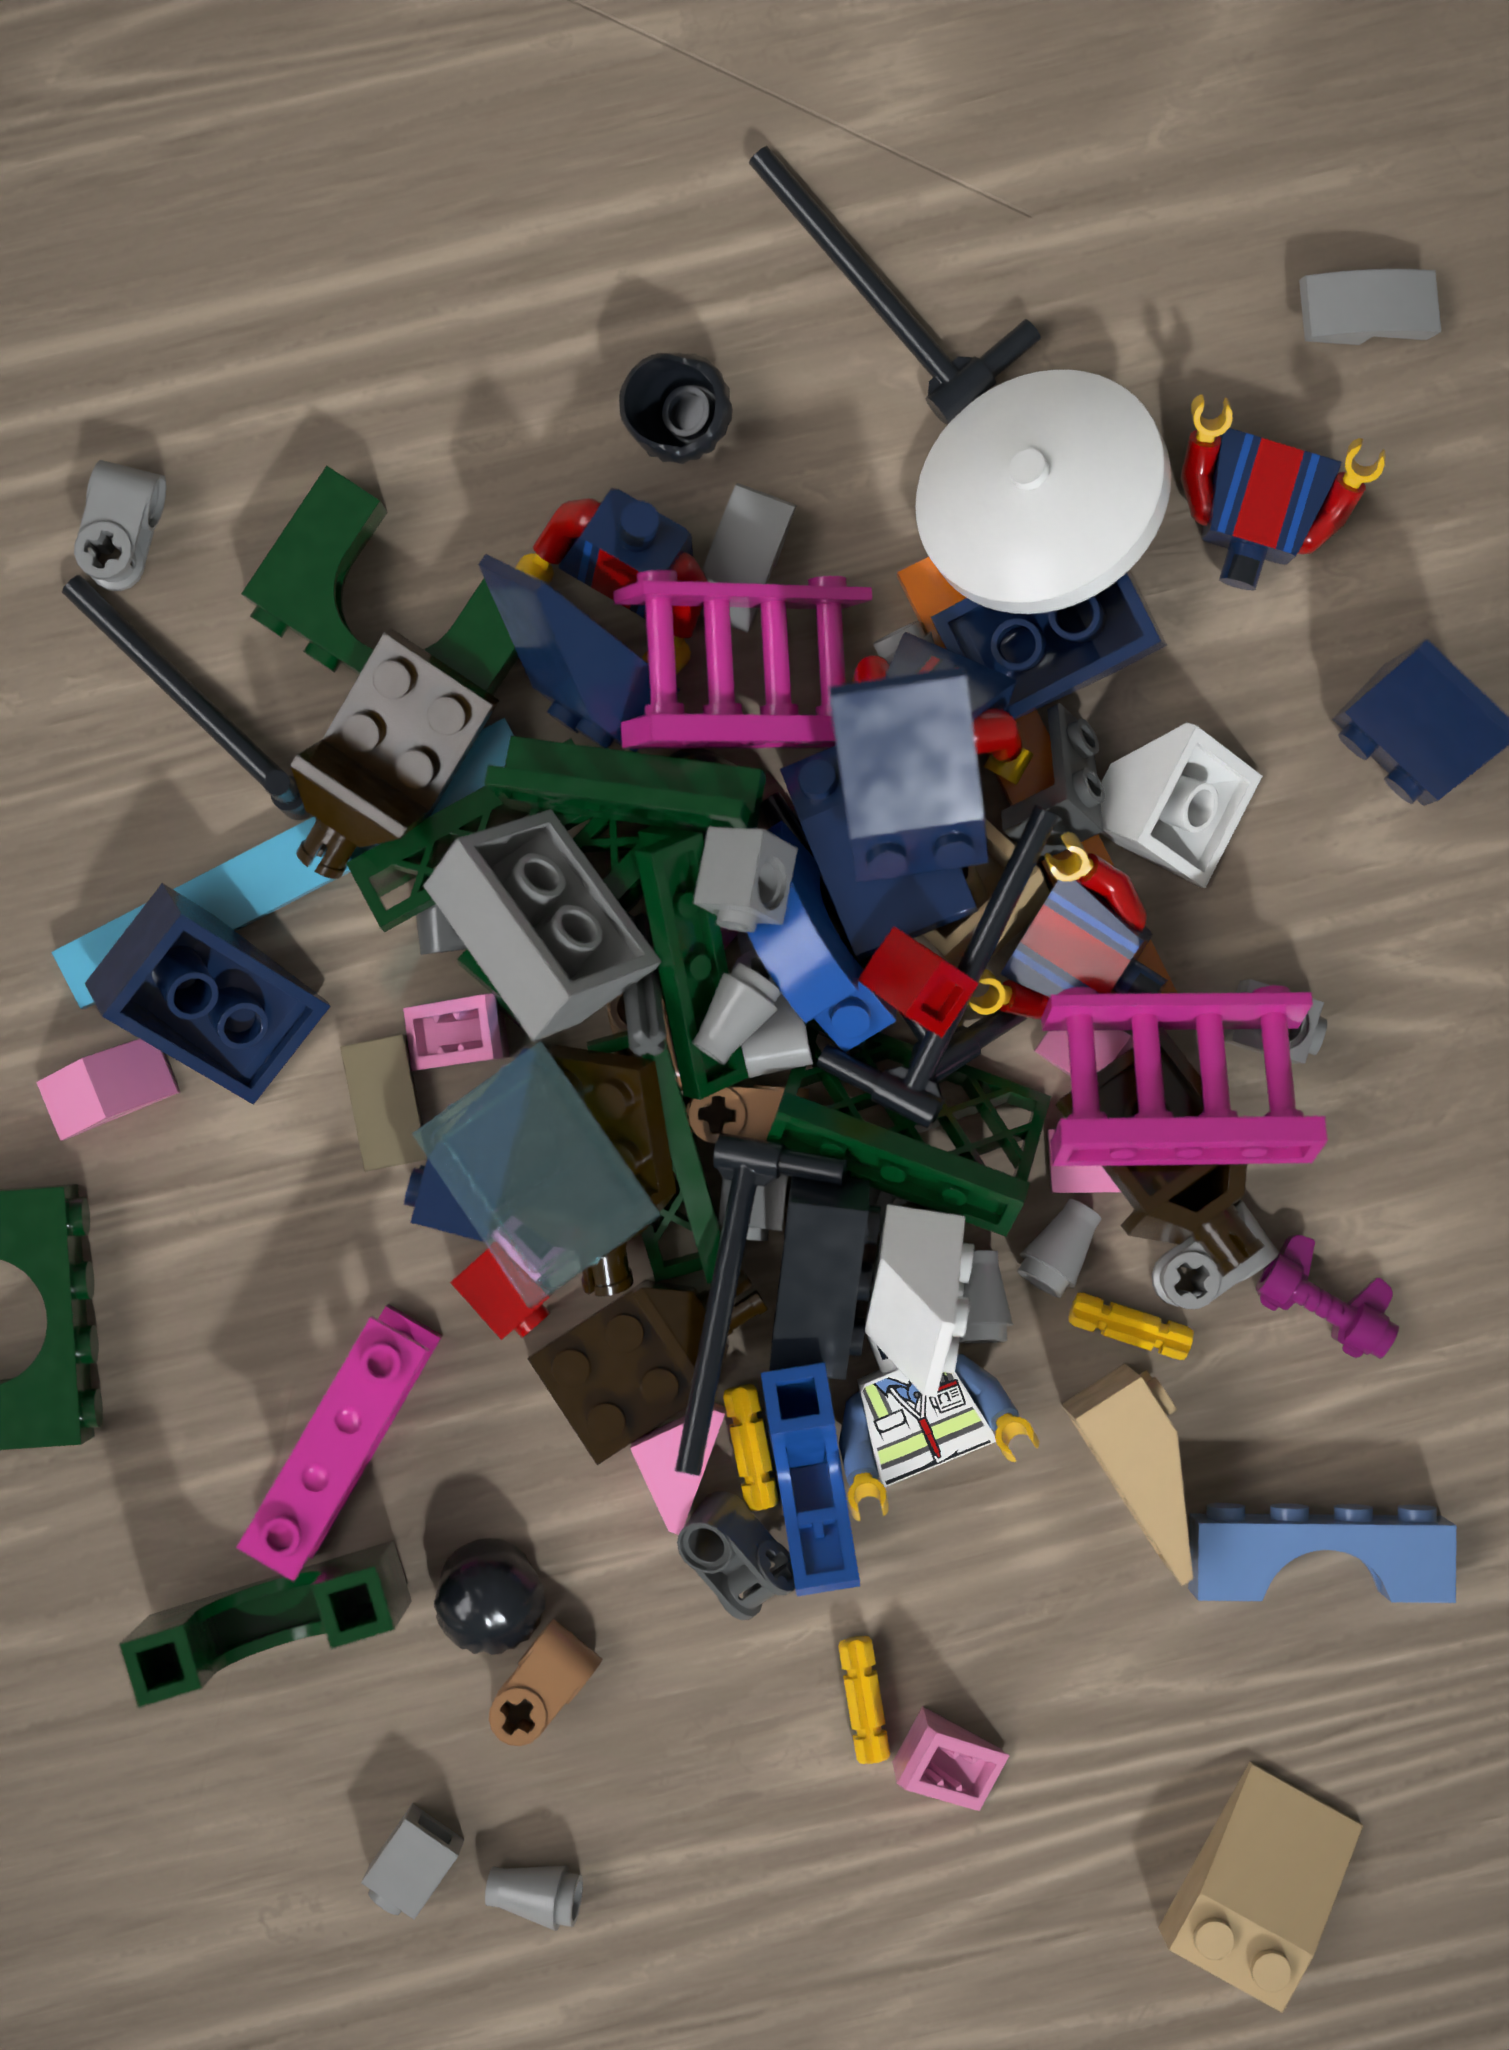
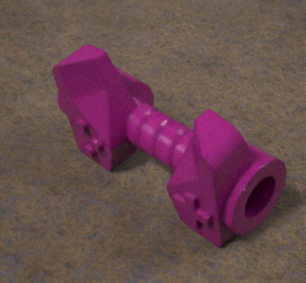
M1302 1235L1289 1236L1277 1257L1265 1267L1256 1285V1291L1260 1296L1262 1305L1272 1311H1276L1278 1307L1288 1310L1293 1304L1297 1303L1300 1306H1304L1305 1309L1315 1312L1319 1317L1326 1318V1321L1333 1324L1331 1337L1343 1344L1342 1350L1346 1354L1355 1358L1362 1356L1363 1353L1366 1355L1372 1354L1379 1359L1384 1357L1393 1345L1399 1332V1326L1391 1322L1390 1317L1384 1314L1393 1297L1391 1287L1381 1278L1376 1277L1348 1303L1343 1302L1341 1299L1308 1281L1315 1240Z

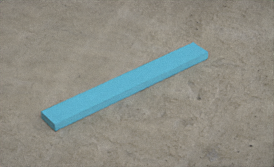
M505 718L482 729L431 815L485 786L484 782L488 765L505 766L510 737L514 736ZM312 817L173 890L216 916L234 931H237L336 879L327 878L314 872L323 856H316L312 864L307 867L296 855L299 845L306 839L316 822V818ZM379 844L361 848L357 846L349 861ZM348 866L342 876L350 872ZM145 904L51 952L80 1009H86L95 1004L84 983Z

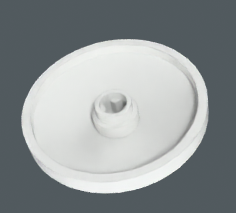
M1047 370L1008 380L988 390L966 406L950 421L932 446L921 471L916 493V521L923 546L931 561L947 582L959 593L984 607L1008 613L1034 614L1059 610L1078 604L1095 596L1120 579L1140 559L1154 539L1163 521L1170 495L1171 469L1167 448L1158 427L1145 406L1126 388L1110 379L1085 371Z

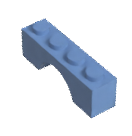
M1210 1503L1206 1505V1513H1189V1545L1193 1579L1188 1582V1589L1198 1601H1263L1267 1589L1276 1574L1290 1561L1309 1552L1333 1550L1359 1558L1369 1570L1378 1592L1390 1602L1456 1603L1457 1525L1443 1516H1437V1508L1428 1505L1398 1506V1515H1373L1372 1506L1338 1504L1334 1505V1515L1309 1514V1506L1302 1504L1270 1505V1514H1245V1505Z

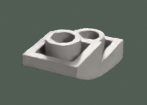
M1351 270L1306 275L1299 280L1304 337L1307 342L1360 345L1372 337L1428 340L1441 332L1435 270Z
M737 483L728 501L702 570L708 582L767 584L772 569L777 565L797 505ZM704 607L701 610V616H704ZM730 607L731 627L748 633L753 627L759 608Z

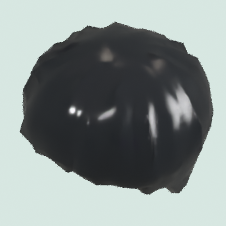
M657 353L642 359L629 372L619 393L620 417L623 424L650 457H658L662 462L684 464L689 460L700 459L703 454L714 451L717 442L726 435L728 425L732 421L733 408L730 402V388L725 383L722 373L707 358L696 354Z
M496 1538L477 1539L455 1550L446 1560L434 1600V1608L437 1613L436 1619L445 1635L459 1648L468 1649L473 1654L483 1651L491 1655L502 1654L506 1650L516 1649L521 1642L529 1640L539 1626L542 1612L545 1610L544 1586L539 1581L538 1575L529 1563L526 1555L515 1545Z

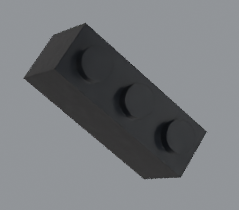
M797 1177L791 1178L771 1339L769 1371L825 1363L828 1378L846 1380L849 1355L861 1356L865 1318L855 1317L857 1300L869 1301L873 1263L862 1261L864 1244L877 1245L881 1206L869 1205L870 1180L845 1178L843 1185H836Z

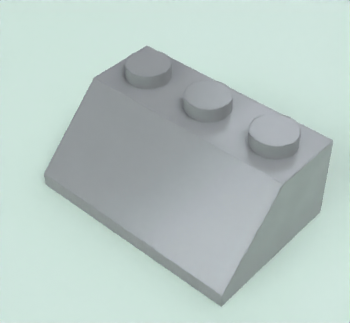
M551 809L458 838L424 884V888L533 1041L580 1024L655 970L661 963V960Z

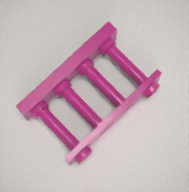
M654 570L638 573L637 583L613 591L614 604L646 606L651 704L645 705V716L621 722L622 748H830L836 745L828 687L846 684L842 609L871 601L872 587H847L846 577L844 576L814 577L808 579V585L677 581L676 571ZM672 606L704 607L709 705L703 706V714H685L684 704L677 703ZM730 607L760 608L766 705L759 707L760 715H742V704L735 703ZM786 609H816L821 706L815 707L816 715H799L798 704H792Z
M1272 985L1258 988L1252 993L1097 994V991L1092 988L1074 987L1065 989L1059 994H1052L1041 1018L1042 1031H1067L1073 1114L1069 1115L1067 1119H1060L1050 1141L1052 1166L1313 1163L1328 1142L1325 1116H1304L1303 1111L1296 1109L1288 1029H1298L1312 1007V992H1291L1288 987ZM1161 1027L1165 1030H1197L1204 1113L1198 1117L1173 1118V1114L1165 1109L1158 1030ZM1223 1029H1261L1270 1110L1263 1117H1238V1113L1231 1110ZM1132 1030L1139 1113L1134 1115L1133 1118H1107V1114L1100 1112L1094 1031Z
M389 1304L385 1306L378 1319L373 1316L369 1318L236 1547L237 1549L290 1580L295 1581L308 1557L313 1559L316 1556L443 1335Z

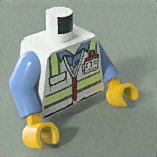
M869 1336L867 1337L880 1370L857 1380L859 1391L846 1401L838 1443L846 1479L850 1485L848 1491L850 1512L855 1520L861 1521L858 1503L862 1498L868 1496L877 1498L881 1504L882 1514L885 1516L889 1511L885 1487L994 1442H997L1004 1457L1010 1462H1017L1008 1447L1010 1440L1014 1436L1025 1434L1029 1436L1036 1449L1039 1447V1439L1033 1427L1026 1419L1019 1417L1016 1407L998 1379L965 1355L958 1354L954 1374L942 1373L936 1397L925 1396L921 1394Z

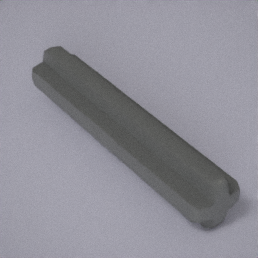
M627 912V915L655 952L648 916L644 913L632 916ZM657 967L623 992L629 1046L639 1056L647 1052L657 1056L665 1049L664 1039L667 1033Z

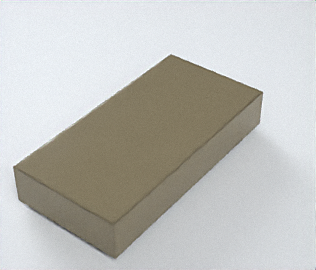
M405 1034L341 1046L340 1049L364 1171L427 1160L429 1153Z

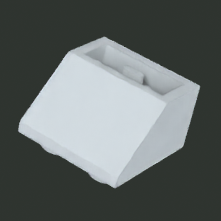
M887 1205L873 1266L865 1333L922 1395L936 1397L942 1373L954 1374L959 1349V1337H964L966 1330L969 1297H963L964 1283H968L970 1279L974 1244L963 1243L965 1216Z

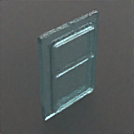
M541 1041L508 1065L502 1066L496 1074L454 1104H449L446 1110L412 1133L514 1287L530 1308L590 1265L597 1264L600 1258L661 1215Z

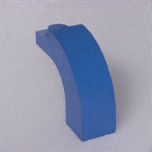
M780 821L766 831L797 848L783 925L757 923L755 931L747 933L771 978L801 1019L806 1023L814 1018L843 1052H847L896 1022L897 1010L857 981L864 969L849 952L828 916L821 896L820 869L818 864L787 825Z
M818 1363L761 1373L796 1595L798 1597L860 1587L825 1363Z

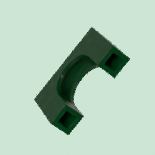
M326 465L241 593L251 604L256 606L250 614L252 619L281 638L288 628L309 641L303 652L334 673L342 663L360 675L374 650L357 640L349 629L343 612L342 595L349 570L388 513L381 501ZM484 578L448 632L437 642L424 649L491 695L495 694L519 657Z
M78 1184L0 1189V1260L18 1267L34 1282L43 1298L47 1315L45 1339L35 1360L18 1376L0 1380V1450L82 1445L95 1437L94 1427H101L102 1396L99 1389H92L90 1371V1363H96L98 1360V1334L95 1325H87L86 1300L92 1299L94 1295V1271L90 1261H83L82 1236L88 1235L90 1231V1209L87 1198L79 1197Z
M394 1540L304 1567L295 1581L281 1574L150 1614L119 1643V1647L137 1706L140 1708L202 1689L215 1673L228 1665L285 1643L326 1634L330 1649H334L396 1629L412 1600Z

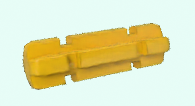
M1083 1292L1077 1293L1069 1311L1068 1320L1073 1326L1090 1332L1099 1329L1103 1336L1149 1351L1155 1347L1158 1348V1353L1177 1360H1185L1194 1335V1331L1188 1326L1170 1320L1164 1324L1161 1323V1318L1114 1302H1110L1108 1306L1103 1304L1104 1300Z
M751 1384L728 1388L724 1391L723 1399L727 1417H732L733 1424L729 1425L738 1474L739 1477H744L745 1483L741 1484L744 1502H746L751 1511L769 1509L776 1506L779 1499L775 1478L769 1476V1472L773 1469L763 1418H758L757 1412L761 1411L757 1388Z
M869 1636L849 1637L841 1640L838 1648L842 1670H847V1674L843 1675L851 1728L857 1731L853 1735L856 1759L860 1764L879 1763L889 1759L890 1748L887 1731L881 1728V1726L885 1725V1717L877 1670H872V1666L876 1664L873 1643Z

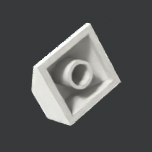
M1187 722L1110 764L1101 782L1105 794L1104 801L1100 803L1103 832L1101 834L1138 856L1197 886L1206 888L1262 775L1201 728Z

